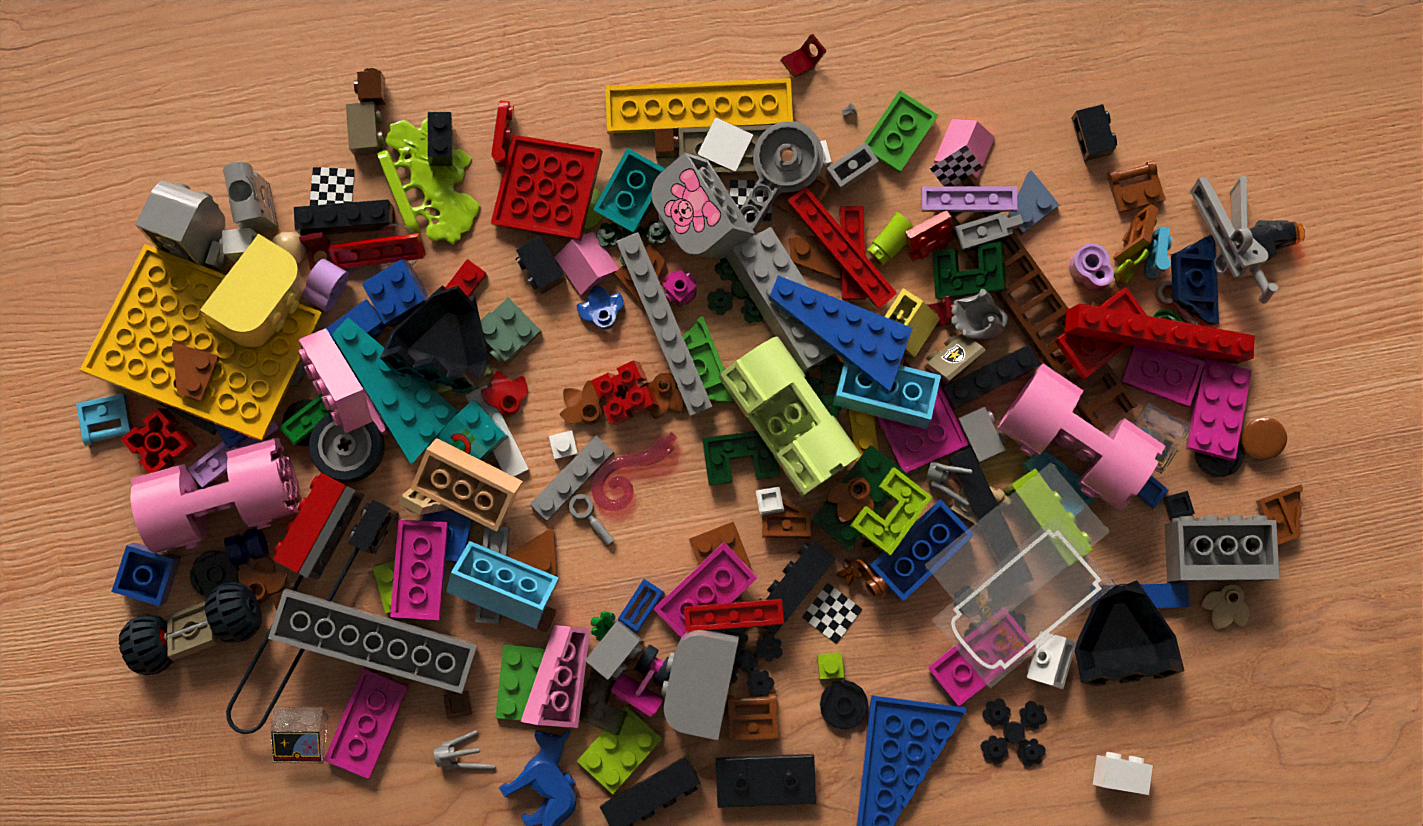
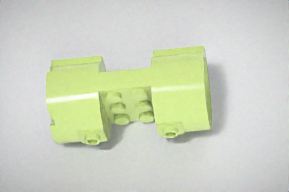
M778 336L762 343L720 373L719 379L746 418L748 417L801 497L861 456L834 416L830 415L808 384L805 374Z

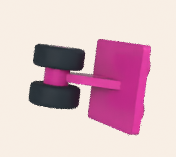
M648 645L635 666V670L641 674H645L648 669L650 670L643 682L640 684L622 673L611 689V692L614 693L618 700L630 703L637 712L644 716L649 715L650 717H653L663 698L646 688V685L654 673L656 675L653 681L660 686H663L664 681H667L670 676V672L666 671L669 657L664 662L657 658L659 650L652 645Z

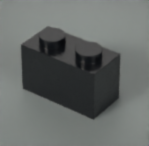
M1101 104L1077 110L1071 119L1083 160L1088 161L1111 155L1116 149L1117 138L1115 133L1111 132L1109 125L1111 123L1110 114L1108 111H1105L1104 105Z
M428 112L429 166H453L452 112Z
M540 235L516 249L519 257L515 258L522 271L527 269L531 275L527 279L534 290L539 289L543 294L566 280Z

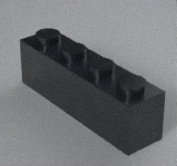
M388 199L294 207L295 231L300 236H306L311 232H322L324 235L395 229L394 206Z
M1030 344L944 386L942 389L952 410H955L1035 370L1040 366V363Z
M814 540L811 544L804 543L797 552L800 555L795 563L790 561L782 571L785 576L779 582L775 579L767 589L770 594L765 600L782 599L784 623L836 560L834 556ZM783 624L764 625L774 635L783 626Z
M685 755L602 803L599 807L610 826H634L632 822L639 818L645 821L655 815L654 810L658 807L663 806L665 809L676 803V797L682 793L688 796L697 791L700 779Z

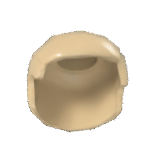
M281 232L273 237L271 242L289 252L294 257L297 265L303 261L307 248L300 242L299 234L296 232Z

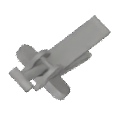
M1240 176L1230 191L1232 223L1207 177L1198 178L1190 193L1220 250L1214 260L1217 273L1226 274L1231 272L1234 279L1253 275L1262 291L1259 301L1266 304L1278 290V286L1275 283H1268L1260 268V264H1263L1268 259V253L1253 238L1251 231L1247 228V178Z

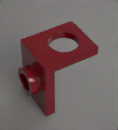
M811 34L800 49L782 57L780 61L795 78L815 68L827 51L815 35ZM810 44L816 46L818 50L817 56L811 53Z
M311 232L306 236L299 237L300 242L307 248L311 271L317 264L314 261V255L318 251H324L327 254L326 260L333 263L328 249L330 247V240L322 232Z
M945 296L940 303L927 304L930 309L937 312L940 318L935 327L950 325L952 322L951 318L954 316L951 312L954 304L950 302L949 296Z

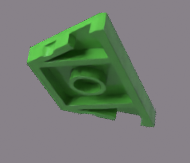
M699 317L691 329L683 335V339L710 401L733 403L735 402L719 379L720 373L724 371V367L704 317Z

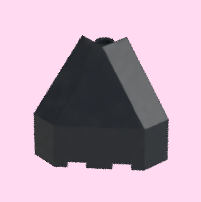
M442 285L391 332L380 359L395 374L404 377L406 373L419 377L418 381L434 386H438L439 383L452 387L451 391L460 394L478 389L489 364L475 295L468 297L458 285L448 289Z
M1136 580L1128 584H1119L1115 587L1103 584L1078 637L1074 650L1081 683L1103 686L1109 680H1119L1120 683L1137 682L1141 680L1140 678L1153 676L1154 679H1163L1185 671L1176 635L1139 582Z

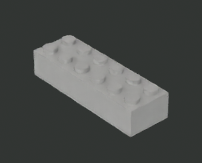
M770 227L732 247L730 255L726 259L775 337H779L803 373L805 374L827 362L830 358L836 357L838 354L821 342V338L813 332L810 333L797 319L790 317L768 300L778 275L809 287L773 229Z

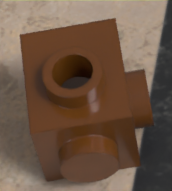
M367 68L364 71L357 72V80H354L355 94H358L360 103L374 101L376 105H386L385 77L381 70Z

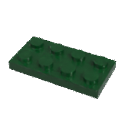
M869 445L841 483H848L854 477L866 479L870 485L869 496L874 502L873 512L878 515L891 498L878 488L893 467L906 477L908 473L873 446ZM859 484L854 486V492L858 494L861 491ZM826 501L811 522L850 551L861 537V534L850 527L858 514L851 520L840 522L837 516L838 503Z

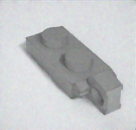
M999 213L955 227L961 250L964 251L977 247V245L990 243L1012 235V229L1021 227L1023 220L1021 214L1008 218L1007 213Z

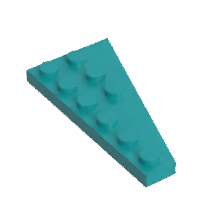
M347 318L332 334V338L346 361H348L355 376L362 384L368 397L411 466L458 413V410L429 385L418 381L419 377L407 373L405 377L395 374L380 359L384 347L350 318Z

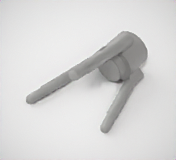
M932 461L926 478L932 481L931 487L937 488L965 506H969L970 503L943 486L941 482L946 483L949 473L972 474L973 471Z
M477 730L454 740L442 742V747L434 749L436 766H445L446 770L453 768L496 769L495 765L454 763L457 762L460 756L480 752L479 748L457 751L456 747H452L478 735Z

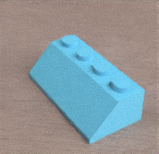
M844 360L833 402L834 406L923 429L928 427L932 418L941 375L899 365L891 391L887 394L874 380H869L864 376V372Z
M469 541L450 574L446 592L537 629L559 577Z

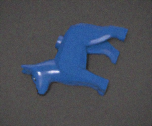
M536 730L534 736L540 746V752L528 761L522 773L509 784L504 783L499 787L505 798L528 785L541 796L546 797L537 812L521 816L526 826L542 824V826H560L575 811L577 795L573 787L576 786V783L569 773L565 775L558 765L571 730L566 731L561 736Z

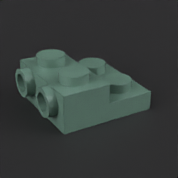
M509 297L492 313L489 312L480 320L485 344L487 343L493 349L490 353L498 362L504 360L507 364L542 332Z

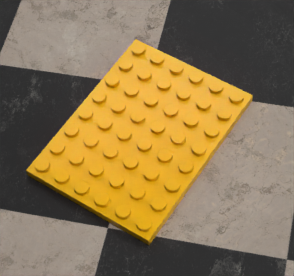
M144 244L80 371L263 442L301 362L298 350L302 349L299 339L315 333L323 314L318 310L299 303L293 313H289L284 319L285 323L279 332H275L266 343L257 347L240 346L209 327L200 311L226 275ZM173 342L218 355L220 358L203 403L179 396L177 393L172 352Z

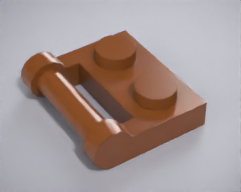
M1154 160L1132 169L1108 172V181L1118 213L1146 207L1150 204L1161 203L1166 200ZM1145 174L1148 175L1149 180L1120 187L1119 181Z
M769 694L767 697L735 698V695H727L729 740L778 739L776 694ZM769 706V714L735 715V707Z

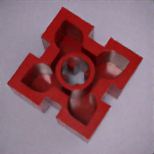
M635 360L616 368L619 373L617 375L606 373L591 380L598 398L607 401V405L603 406L609 423L612 425H619L633 418L632 411L644 413L659 406L652 388L643 385V381L648 379L640 362ZM624 388L629 390L626 393V398L622 397V390Z
M157 408L143 420L146 424L145 427H134L121 438V441L132 454H141L143 458L139 460V463L148 474L171 468L175 464L172 458H183L197 446L186 431H178L175 428L179 422L168 409ZM158 438L161 439V445H160V446L157 445V444H159V442H160Z

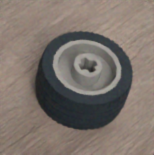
M330 413L318 421L313 428L309 441L310 456L317 469L337 481L348 483L360 481L371 475L380 465L385 449L383 434H381L373 420L364 426L345 433L340 425L336 426ZM347 442H351L352 444L348 446L349 450L346 451L344 445Z

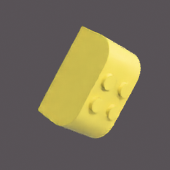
M258 234L200 309L208 326L243 347H257L266 343L275 332H279L285 323L284 319L289 313H293L299 304L298 300L303 293V280L294 257L286 250Z

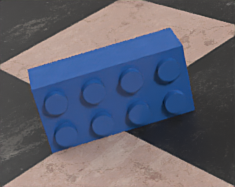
M940 499L914 522L890 556L882 552L868 565V568L876 577L880 576L885 581L888 590L900 602H903L970 540L974 534Z

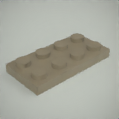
M772 125L735 126L753 134V137L736 171L707 159L716 174L757 173L753 162L754 148L762 133ZM710 127L678 128L679 157L685 152L704 158L698 155V152Z

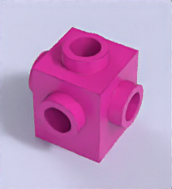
M680 269L676 273L674 271L671 272L664 279V294L671 304L676 303L681 307L684 303L686 305L689 304L696 297L697 286L695 283L697 281L689 272L684 273ZM681 282L684 285V287L682 289H677L675 286H677Z

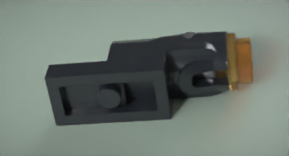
M1258 220L1255 226L1249 229L1253 238L1267 251V260L1277 255V249L1297 245L1305 239L1303 224L1296 223L1295 221Z

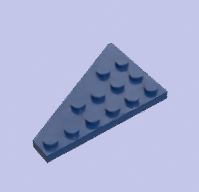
M871 695L856 826H894L902 810L907 806L918 785L923 781L927 771L937 759L947 740L966 713V707Z

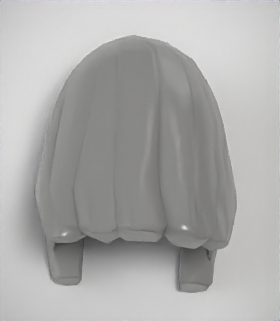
M981 289L980 293L976 296L954 301V306L951 310L954 315L951 318L952 324L964 336L973 339L991 340L1001 335L1006 329L1007 314L995 304L993 298L985 289Z

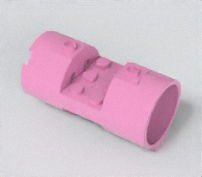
M1042 364L1011 404L997 429L1015 440L1016 444L1021 446L1019 448L1020 451L1029 457L1033 455L1039 456L1050 442L1060 449L1067 448L1073 452L1071 456L1081 463L1086 461L1088 463L1077 483L1082 488L1080 491L1089 498H1100L1116 510L1122 511L1129 504L1126 499L1137 495L1158 464L1155 457H1160L1166 446L1126 419L1119 421L1108 436L1072 412L1083 390L1045 364Z
M275 438L226 452L229 481L200 490L191 474L186 470L185 464L130 479L132 483V512L138 532L146 547L151 552L157 553L184 545L186 550L200 546V541L207 538L206 514L218 509L220 511L231 508L235 505L248 527L256 525L257 530L271 526L270 521L299 513L298 506L300 503H296V498L300 492L290 458L283 456L281 453L284 451V447L281 445L280 439Z

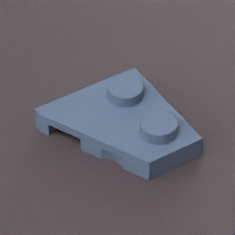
M1031 170L1026 175L1022 187L1017 194L1018 210L1016 212H1009L1007 216L1010 218L1021 214L1023 224L1017 230L1022 235L1060 204Z

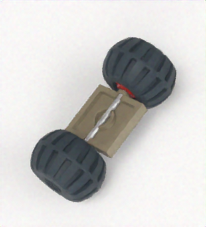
M236 582L222 584L209 594L205 602L168 615L167 622L155 615L137 616L127 622L119 634L120 653L128 668L140 675L159 674L167 669L174 660L217 645V638L227 643H240L254 636L262 623L260 605L255 594L247 585Z

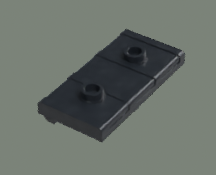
M814 753L716 757L718 808L816 804Z

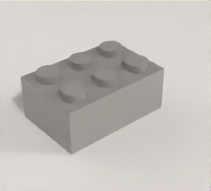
M616 621L585 661L606 679L618 678L628 667L625 664L628 658H635L642 650L643 646L640 644L643 639L622 622Z

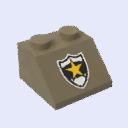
M954 334L944 343L947 347L941 352L936 349L926 358L929 362L924 367L929 373L941 375L939 383L943 388L986 351L983 346L963 334L959 337Z

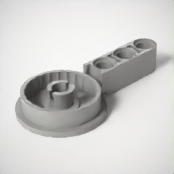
M791 121L777 123L765 130L756 142L753 162L759 180L740 209L744 217L749 211L756 212V219L748 223L754 233L779 194L797 192L805 186L808 187L821 172L824 162L822 144L818 136L809 127L801 123ZM786 150L793 151V158L790 161L783 162V152ZM761 191H768L769 197L765 202H758L757 195Z

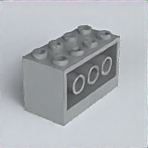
M1182 516L1173 518L1171 523L1165 524L1167 582L1268 581L1279 579L1276 520H1268L1267 516H1252L1244 518V520L1243 516H1228V518H1220L1219 521V516H1204L1203 518H1196V521H1194V516Z

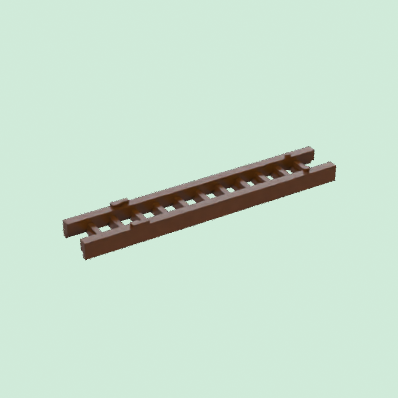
M970 174L962 182L964 187L981 186L973 174ZM948 212L952 217L951 232L959 242L955 227L961 224L956 217L964 212ZM983 212V214L985 215V217H989V216H992V215H995V214H999V213H1000V212ZM1014 232L1006 238L990 242H1004L1013 254V256L1005 260V269L1018 261L1027 274L1009 286L1007 290L994 293L1045 365L1073 383L1066 373L1073 366L1068 360L1060 364L1053 355V352L1059 349L1055 341L1053 340L1046 345L1038 333L1057 319L1065 327L1066 310L1069 308ZM973 247L964 250L968 258L979 269L978 248ZM1031 280L1040 292V295L1019 307L1011 293ZM1045 299L1054 313L1033 326L1024 313ZM1107 362L1087 378L1081 379L1074 384L1084 390L1101 378L1106 388L1109 389L1089 404L1081 394L1075 406L1085 421L1099 431L1104 429L1105 426L1094 411L1113 398H1116L1126 413L1138 406Z

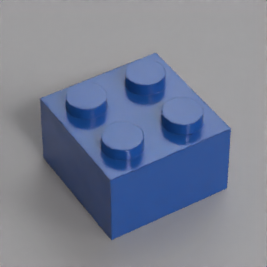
M403 259L362 283L383 324L390 327L403 322L429 298L411 263Z
M135 542L126 545L111 592L156 606L167 603L181 556L164 551L153 553L146 546Z

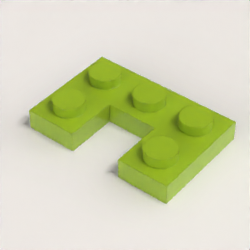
M895 467L889 471L878 487L897 502L885 520L867 506H864L850 525V527L888 556L894 552L933 497Z

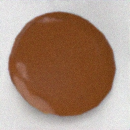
M1269 417L1257 418L1245 428L1242 434V444L1244 450L1251 457L1259 460H1268L1278 456L1284 450L1287 444V433L1279 421Z

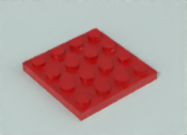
M512 135L491 224L497 227L581 241L603 151L600 148Z

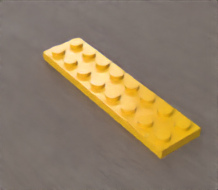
M791 78L605 86L607 134L654 132V129L673 128V131H678V128L711 127L715 118L733 126H773L780 122H793Z

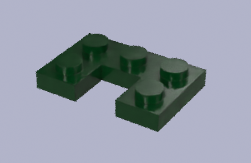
M995 242L977 245L979 269L959 271L958 250L950 249L932 252L935 298L941 300L945 296L955 298L977 295L981 289H985L988 293L1007 290L1003 243Z
M757 431L702 438L708 486L732 483L730 460L753 457L756 480L780 477L778 462Z

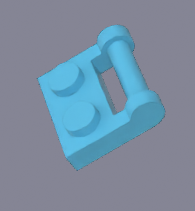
M1159 227L1152 234L1153 240L1147 247L1149 256L1145 260L1144 275L1149 280L1157 278L1160 271L1167 270L1171 265V261L1167 257V250H1170L1172 245V236H1169L1170 228Z
M124 393L76 403L82 441L85 446L93 445L95 441L123 436L134 428L131 423L127 395ZM121 420L120 427L93 433L91 431V426Z

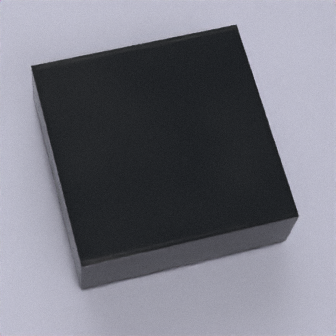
M1188 491L1163 497L1169 520L1195 514Z

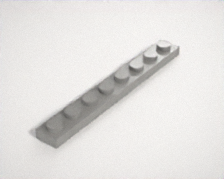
M634 233L616 241L690 417L712 408L710 399L639 233Z

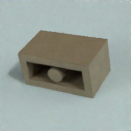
M374 101L346 104L349 150L354 156L381 152V145H385L384 133L380 131V123H383L382 110L378 109Z

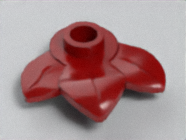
M496 371L491 379V388L481 389L483 401L488 406L496 407L504 416H513L519 411L520 401L527 394V383L524 376L517 377L511 382L503 373ZM509 401L512 404V408H506L504 402Z

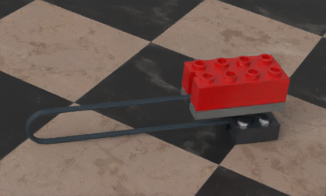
M323 473L315 476L310 484L311 491L308 497H304L300 502L297 517L292 519L287 525L286 537L274 549V554H276L273 558L274 561L300 574L292 588L293 591L297 590L304 576L319 580L365 496L360 491ZM375 500L364 506L361 512L363 517L359 525L355 524L349 534L351 538L349 544L356 548L327 601H332L360 549L376 555L398 515V511ZM271 628L226 710L229 726L241 734L254 733L264 725L305 650L302 648L299 650L257 727L251 730L239 729L231 719V710L269 641L268 637Z

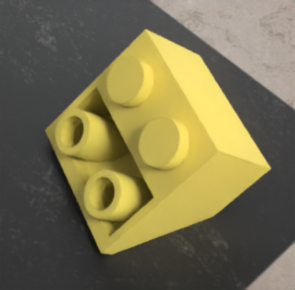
M904 288L885 315L886 318L913 328L904 351L913 358L916 357L940 320L924 301Z

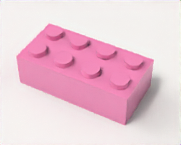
M326 328L299 339L302 349L298 350L302 362L307 364V366L303 367L309 380H314L312 384L317 395H323L321 399L326 410H332L330 414L336 426L340 425L343 431L348 433L372 422L364 390Z

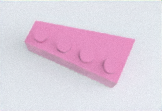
M553 626L521 722L535 725L578 728L590 629Z

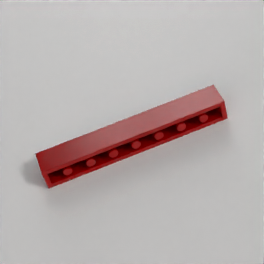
M1080 303L1066 310V334L1235 364L1254 359L1255 335Z

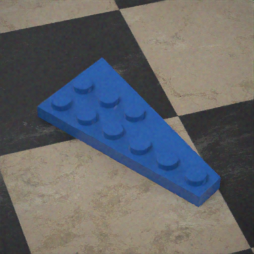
M778 275L768 300L790 317L797 319L804 325L806 330L816 334L822 339L821 342L850 365H855L865 373L864 376L869 380H874L882 387L883 391L889 394L913 328Z

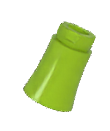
M895 212L887 226L872 241L873 244L867 249V252L879 264H885L886 261L891 260L907 245L906 231L914 228V226L904 216Z

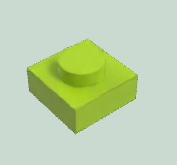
M842 653L817 655L819 679L844 677Z

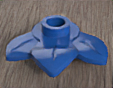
M595 286L589 293V302L577 304V311L584 321L594 322L601 329H609L616 322V314L623 308V297L621 293L609 296L604 288ZM608 314L607 318L601 319V316Z

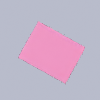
M952 119L934 162H940L961 147L967 145L983 166L995 137L978 121ZM981 169L973 174V176L976 179L978 178Z
M594 232L583 235L581 241L571 239L554 257L580 296L614 275L619 269L606 249L599 244V239L596 238Z

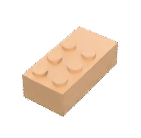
M436 438L426 449L411 489L497 532L506 520L523 481Z

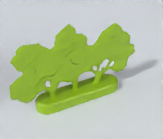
M428 116L421 123L419 129L406 120L390 124L389 128L391 131L387 134L385 141L388 146L398 150L400 153L399 160L393 163L387 150L376 154L408 234L420 233L416 217L422 215L429 220V225L426 228L428 239L434 242L446 240L454 245L460 241L462 233L470 231L473 225V218L477 216L480 209V204L470 195L454 191V184L463 180L465 175L464 168L468 167L472 157L464 151L457 149L453 150V166H429ZM411 154V158L405 160V155ZM397 168L411 169V182L402 186L396 171ZM417 187L423 191L425 199L422 206L412 207L405 192ZM431 200V205L427 206L426 202ZM434 208L439 210L440 215L433 216L430 215V211L426 212L425 210ZM436 219L439 223L433 224L432 220Z

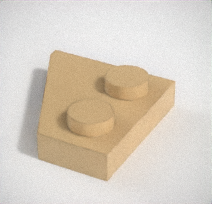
M411 488L401 496L399 504L406 507L408 511L419 515L450 509Z

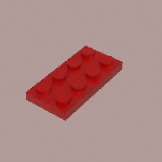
M1127 287L1122 288L1099 306L1147 316ZM1065 332L1054 340L1081 379L1087 378L1128 346V344L1066 334Z

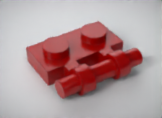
M947 210L906 231L907 247L911 251L909 257L912 261L919 258L924 259L929 256L930 252L938 248L941 250L947 246V243L954 240L950 232L952 231V217Z

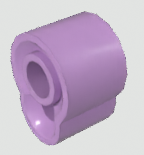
M1098 244L1082 246L1070 259L1069 271L1076 281L1083 283L1088 290L1100 291L1114 277V270L1110 265L1108 252Z
M326 259L320 260L308 276L302 298L326 312L330 311L346 287L349 273Z

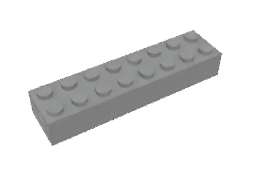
M289 589L283 590L268 639L461 694L476 650V643Z

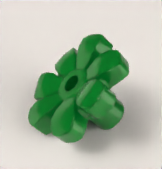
M602 611L600 618H592L591 626L594 628H592L591 633L597 636L596 640L601 641L616 623L614 622L616 618L614 613Z

